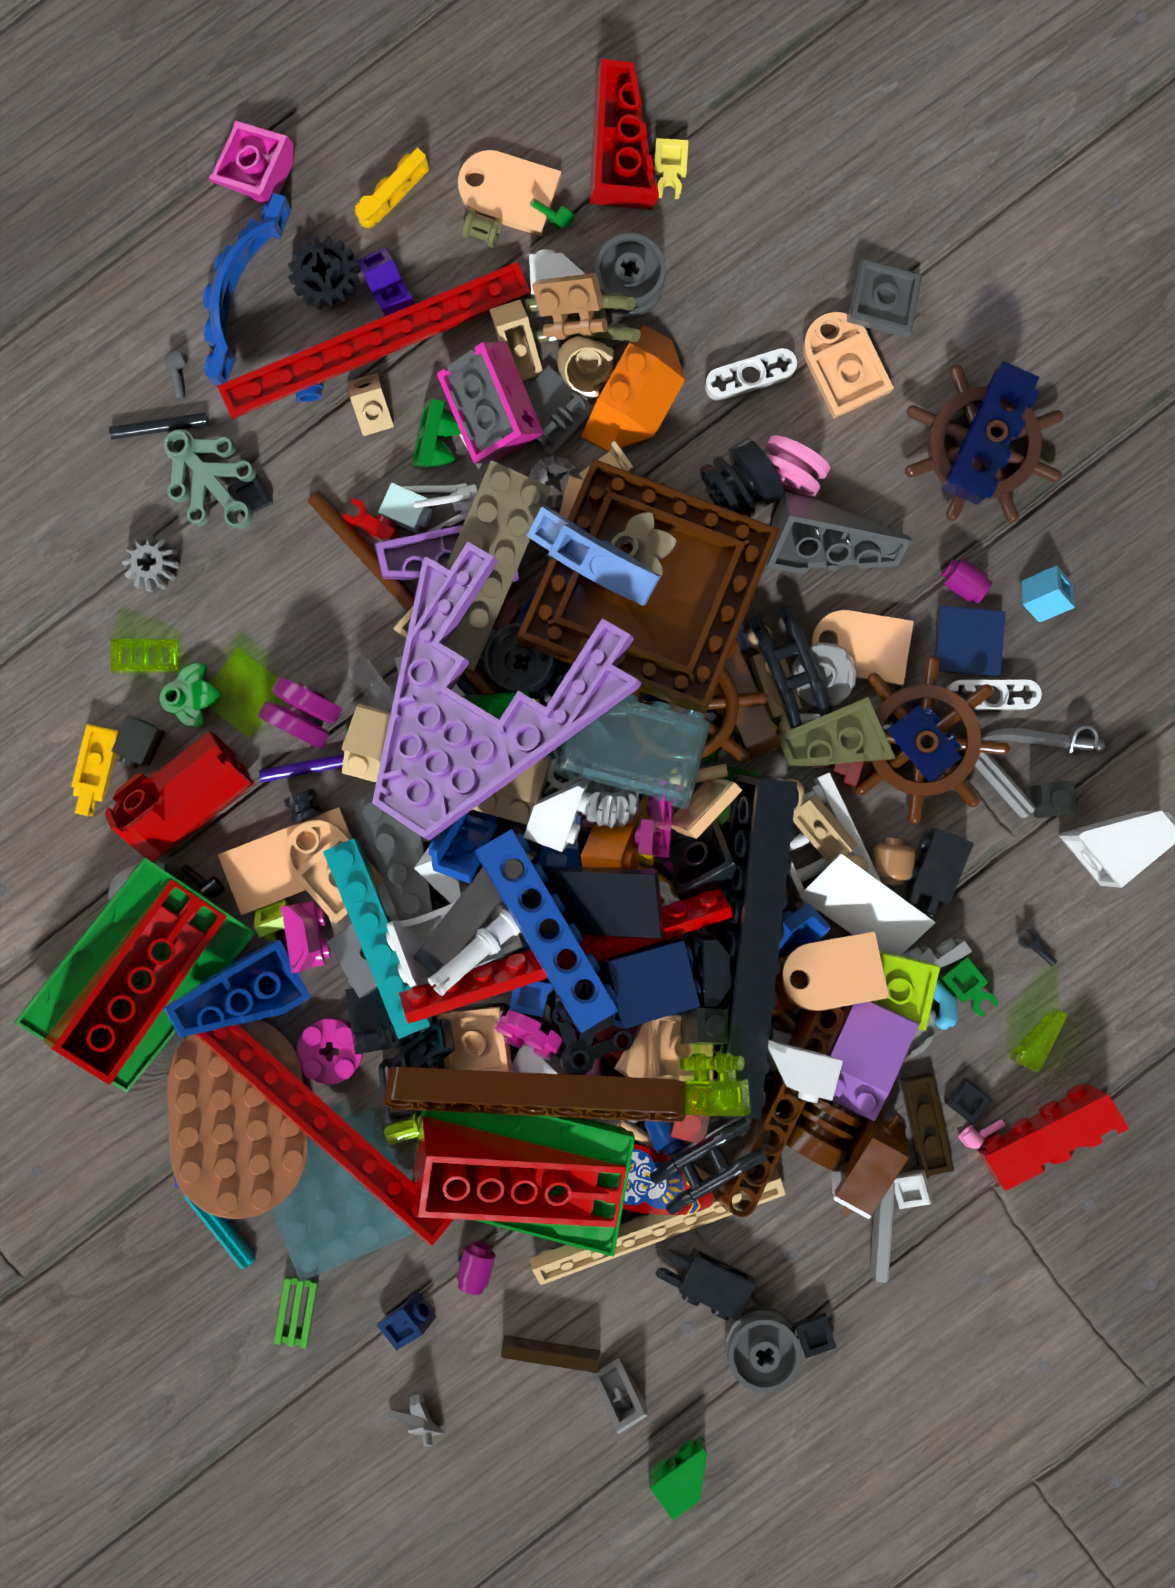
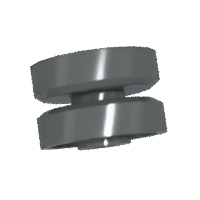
M631 232L616 235L605 242L598 252L594 273H597L601 293H622L625 296L634 297L636 301L635 307L631 311L605 308V310L614 316L627 319L642 317L653 310L661 299L666 275L664 254L658 245L645 235Z
M752 1306L744 1309L739 1321L735 1319L730 1321L725 1332V1350L734 1377L744 1387L755 1392L772 1393L785 1388L796 1377L801 1365V1348L789 1320L781 1312L771 1307Z

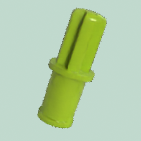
M415 1113L410 1119L387 1125L384 1128L387 1142L392 1145L418 1137L421 1115L418 1116Z

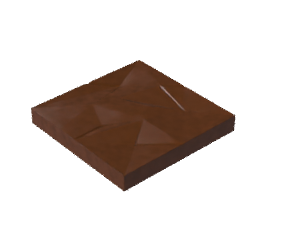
M593 458L567 519L600 541L611 543L618 533L625 531L627 523L632 517L641 513H653L654 529L671 534L676 538L677 543L670 554L659 560L663 569V576L659 579L644 606L599 585L551 556L518 632V643L573 664L603 618L631 634L634 638L616 667L642 683L637 690L706 716L780 529ZM625 544L621 550L629 554L632 552L633 546Z

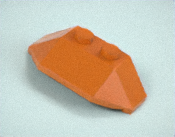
M643 325L640 329L641 336L639 341L629 342L598 397L581 436L583 439L607 452L610 451V444L613 441L620 448H624L654 438L685 383V377L673 341L646 325Z

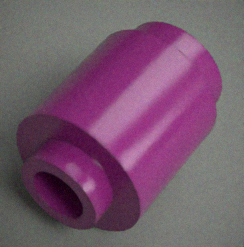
M961 558L958 562L952 559L941 575L946 578L943 583L944 586L968 602L973 600L977 604L983 599L993 583L987 578L988 574L964 558Z
M473 1242L472 1245L465 1246L457 1274L458 1288L461 1291L472 1295H481L484 1288L488 1287L496 1254L491 1250L490 1245L483 1242Z

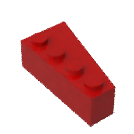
M601 59L595 85L589 204L653 210L659 197V192L654 180V166L647 143L648 134L642 117V103L634 62Z
M1089 1084L1076 1085L1067 1091L1066 1094L1068 1096L1058 1102L1050 1101L1039 1108L1040 1113L1030 1119L1027 1117L1013 1123L1011 1125L1012 1130L1002 1136L997 1134L985 1140L983 1143L984 1147L977 1150L996 1183L1003 1190L1007 1191L1043 1173L1046 1169L1044 1164L1048 1162L1050 1164L1063 1163L1072 1158L1074 1149L1086 1146L1093 1148L1103 1143L1102 1135L1114 1129L1118 1135L1129 1130L1128 1125L1109 1094Z

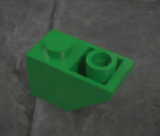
M699 1437L694 1442L693 1440L685 1442L679 1447L675 1456L668 1461L665 1459L659 1461L648 1475L650 1490L673 1521L700 1501L707 1458L705 1441L702 1437Z

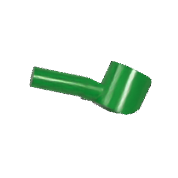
M535 198L530 202V206L546 215L550 219L551 225L555 228L566 229L575 219L574 215L564 206H560L555 212Z

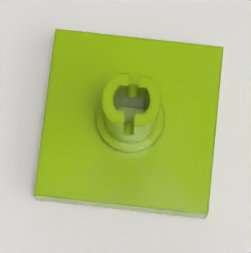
M879 950L889 998L874 1002L919 1022L918 1029L926 1031L940 965Z

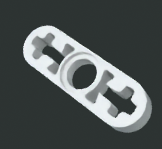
M781 348L716 368L707 376L705 383L706 393L713 400L723 401L787 381L792 377L797 367L796 356L790 350ZM777 358H781L783 363H789L786 372H782L780 368L770 370L768 374L770 378H766V369L775 366ZM746 367L756 368L760 373L759 380L754 383L746 382L742 377L743 369ZM732 372H736L738 388L735 387V381L726 384L724 391L721 392L718 387H712L715 384L716 377H720L721 381L725 382L732 379Z
M957 680L946 687V689L955 692L960 686L964 693L975 692L974 686L980 688L984 684H989L999 689L1001 698L998 703L990 704L984 700L973 710H1027L1035 707L1040 702L1042 695L1039 685L1032 680ZM1024 686L1027 692H1032V698L1027 699L1026 704L1021 697L1010 698V705L1007 704L1009 692L1022 691Z

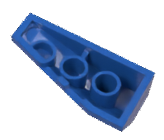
M275 940L266 942L240 957L163 1008L179 1037H186L282 1015L311 996L298 972L291 973L289 955L282 942Z

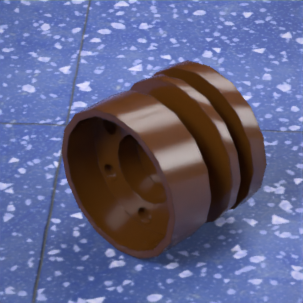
M819 1098L818 1103L810 1102L812 1104L811 1107L804 1105L801 1114L805 1118L803 1121L797 1120L786 1145L811 1161L838 1172L848 1155V1151L837 1142L839 1137L855 1141L857 1135L845 1126L849 1124L855 1128L862 1129L865 1121L857 1116L854 1111L834 1101Z

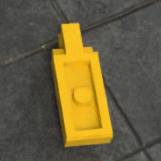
M91 724L86 725L71 787H74L73 796L78 797L75 813L93 817L97 802L104 801L117 755L111 752L120 731Z

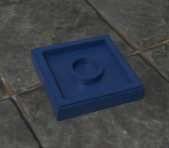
M940 606L938 609L935 656L939 658L938 672L999 677L1001 675L1006 612Z

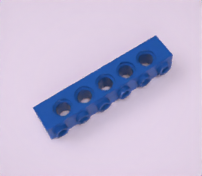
M511 829L475 850V854L578 1031L583 1033L616 1013L618 1010L614 1003L619 1000L609 983L604 986L596 974L601 969L591 953L585 955L579 943L583 941V938L575 924L568 925L561 913L565 912L566 909L556 893L550 895L544 883L548 881L545 872L539 863L532 865L527 856L531 849L521 833L515 836ZM509 860L519 861L523 867L521 877L512 879L506 876L504 864ZM532 889L538 892L540 904L537 908L529 909L523 905L521 896L525 890ZM545 919H551L557 924L558 932L552 939H545L539 932L540 923ZM563 949H569L575 955L574 965L567 970L562 969L557 963V955ZM586 979L592 984L593 991L590 997L582 1000L576 996L574 989L579 980Z

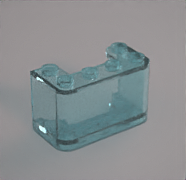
M630 694L561 745L555 768L556 776L572 780L573 777H579L582 774V780H592L653 796L656 800L661 801L663 796H666V801L671 802V806L687 810L691 802L710 723L705 720L706 715L692 710H685V714L671 711L672 706L657 701H652L651 705L638 702V697Z

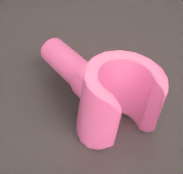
M999 1120L981 1129L979 1132L973 1126H968L959 1133L958 1138L966 1147L979 1148L984 1143L985 1138L1004 1128L1005 1123L1003 1120Z

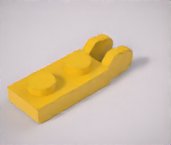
M418 147L411 154L407 153L400 159L397 169L389 178L384 177L379 181L372 196H363L360 199V203H357L354 210L361 226L369 229L375 226L376 223H379L429 171L426 155Z

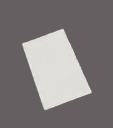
M840 854L799 895L800 898L852 935L875 931L879 950L892 954L902 955L936 923L843 854Z

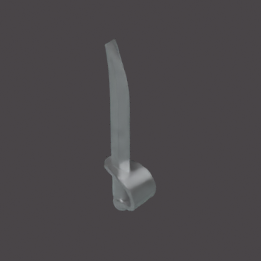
M1085 723L1074 725L1068 735L1019 728H1004L981 736L982 740H1006L1067 748L1066 753L1068 755L1072 754L1073 749L1101 752L1105 748L1104 741L1098 739L1097 731ZM1083 729H1089L1092 733V738L1079 737L1077 734Z

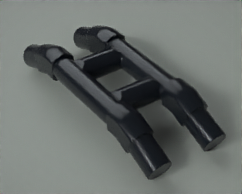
M785 605L778 612L792 640L791 642L774 648L775 645L771 635L759 616L753 617L748 623L770 670L790 728H796L802 725L795 695L791 690L810 684L809 686L814 701H816L820 717L832 713L827 688L820 676L804 636V630L790 605ZM797 653L804 672L786 678L780 660Z
M741 1118L716 1131L708 1138L668 1160L651 1173V1181L654 1184H660L665 1179L682 1170L691 1187L678 1194L666 1204L668 1213L676 1214L716 1188L767 1160L760 1147L729 1164L719 1146L751 1129L745 1118ZM708 1154L717 1172L702 1181L693 1162Z

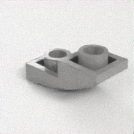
M949 938L936 947V954L930 948L915 946L906 951L902 956L939 964L940 967H943L971 953L972 950L964 940Z

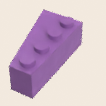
M463 525L375 543L382 579L419 580L425 556L446 567ZM517 571L511 584L519 582Z

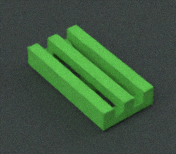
M293 1276L285 1277L274 1344L286 1343L287 1346L291 1347L299 1345L300 1348H307L318 1280ZM292 1285H297L289 1335H286L284 1330ZM305 1286L310 1288L302 1336L298 1337L296 1332Z

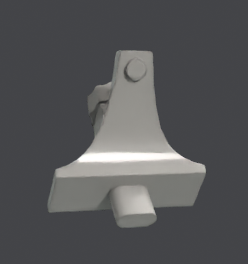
M417 1394L410 1396V1412L412 1415L391 1410L388 1416L391 1419L399 1420L409 1425L408 1432L410 1434L422 1435L423 1446H433L432 1436L444 1434V1431L432 1422L424 1405L423 1395Z

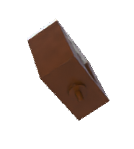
M880 1111L875 1121L863 1116L862 1119L865 1123L862 1129L855 1128L853 1131L857 1135L856 1140H848L844 1148L848 1151V1155L838 1172L832 1171L833 1200L844 1205L840 1214L848 1217L853 1210L870 1219L907 1162L909 1153L905 1125L899 1122L902 1118L901 1115L896 1113L891 1118Z

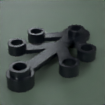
M584 984L580 995L577 996L582 1000L587 999L584 992ZM556 1005L550 1011V1018L552 1022L557 1024L565 1045L561 1053V1065L570 1075H585L592 1069L594 1059L614 1050L626 1051L632 1046V1036L624 1030H616L612 1033L611 1038L591 1045L596 1032L614 1025L612 1015L580 1033L577 1040L571 1024L566 1020L558 1021L556 1019ZM624 1034L626 1043L623 1046H618L616 1042L617 1037ZM581 1053L583 1055V1062L580 1065H575L573 1058L576 1054Z

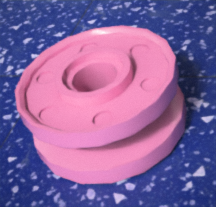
M778 435L771 436L766 447L772 455L766 454V456L775 468L783 488L806 497H815L820 489V485L814 478L823 479L827 476L831 469L828 462L815 451L797 441Z

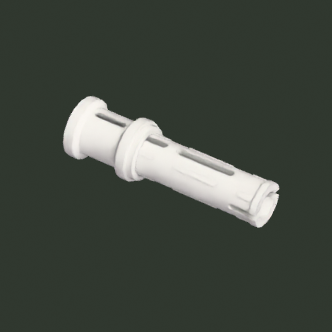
M501 909L494 921L487 927H480L476 931L475 939L438 972L428 978L431 986L436 985L433 989L438 994L443 996L449 988L488 954H497L500 951V946L512 935L517 936L521 933L511 914Z

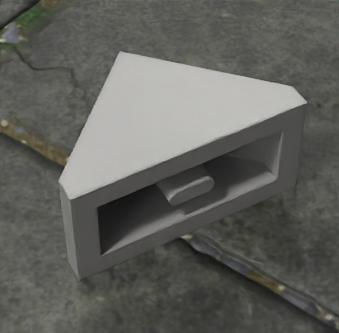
M620 1358L591 1375L618 1434L647 1417L646 1400Z

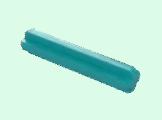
M184 1195L185 1200L240 1269L247 1268L255 1261L256 1255L227 1218L217 1217L203 1211Z

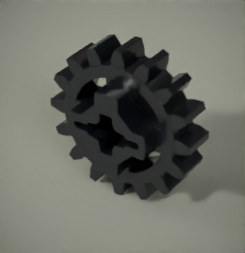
M313 236V245L311 246L305 241L301 242L304 250L301 253L294 250L292 254L297 261L288 263L290 271L293 272V274L288 276L291 285H295L293 290L297 297L303 295V301L306 305H309L314 300L319 310L323 307V303H328L331 309H334V301L336 300L345 304V293L355 294L351 283H359L360 281L358 274L354 273L359 270L357 261L352 260L354 258L352 250L347 249L344 251L345 246L341 240L333 245L330 236H326L324 243H320L318 237ZM326 254L334 255V256H336L337 258L332 259V258H330L329 256H327ZM322 263L324 264L325 268L327 269V270H326V276H325V279H326V282H325V283H324L323 278L321 277V276H322V271H321V270H323V268H322ZM311 287H317L322 292L312 290Z

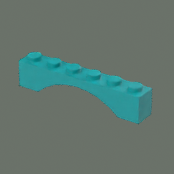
M353 838L324 850V856L398 1039L429 1027L434 1023L432 1017L410 1024L406 1020L399 993L413 987H410L408 983H404L398 972L400 961L397 953L390 948L387 942L386 933L389 932L387 929L389 919L361 841Z

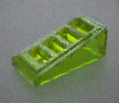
M111 638V674L178 672V639ZM162 647H168V665L162 664ZM122 648H128V664H122ZM135 648H142V664H135ZM148 648H155V664H148Z
M1051 1008L1016 1046L1008 1058L1037 1073L1038 1071L1040 1072L1067 1018V1013Z

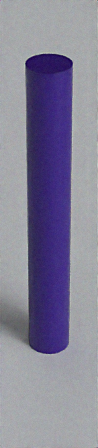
M344 754L259 770L260 779L263 783L343 767Z

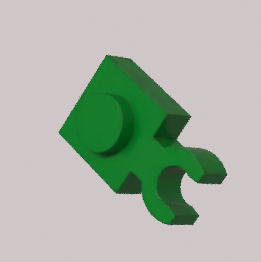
M964 956L940 976L960 1002L965 1003L970 998L973 1012L981 1017L986 1015L980 1008L982 1000L988 999L994 1006L999 1004L993 994L984 992L981 989L988 981L968 957Z

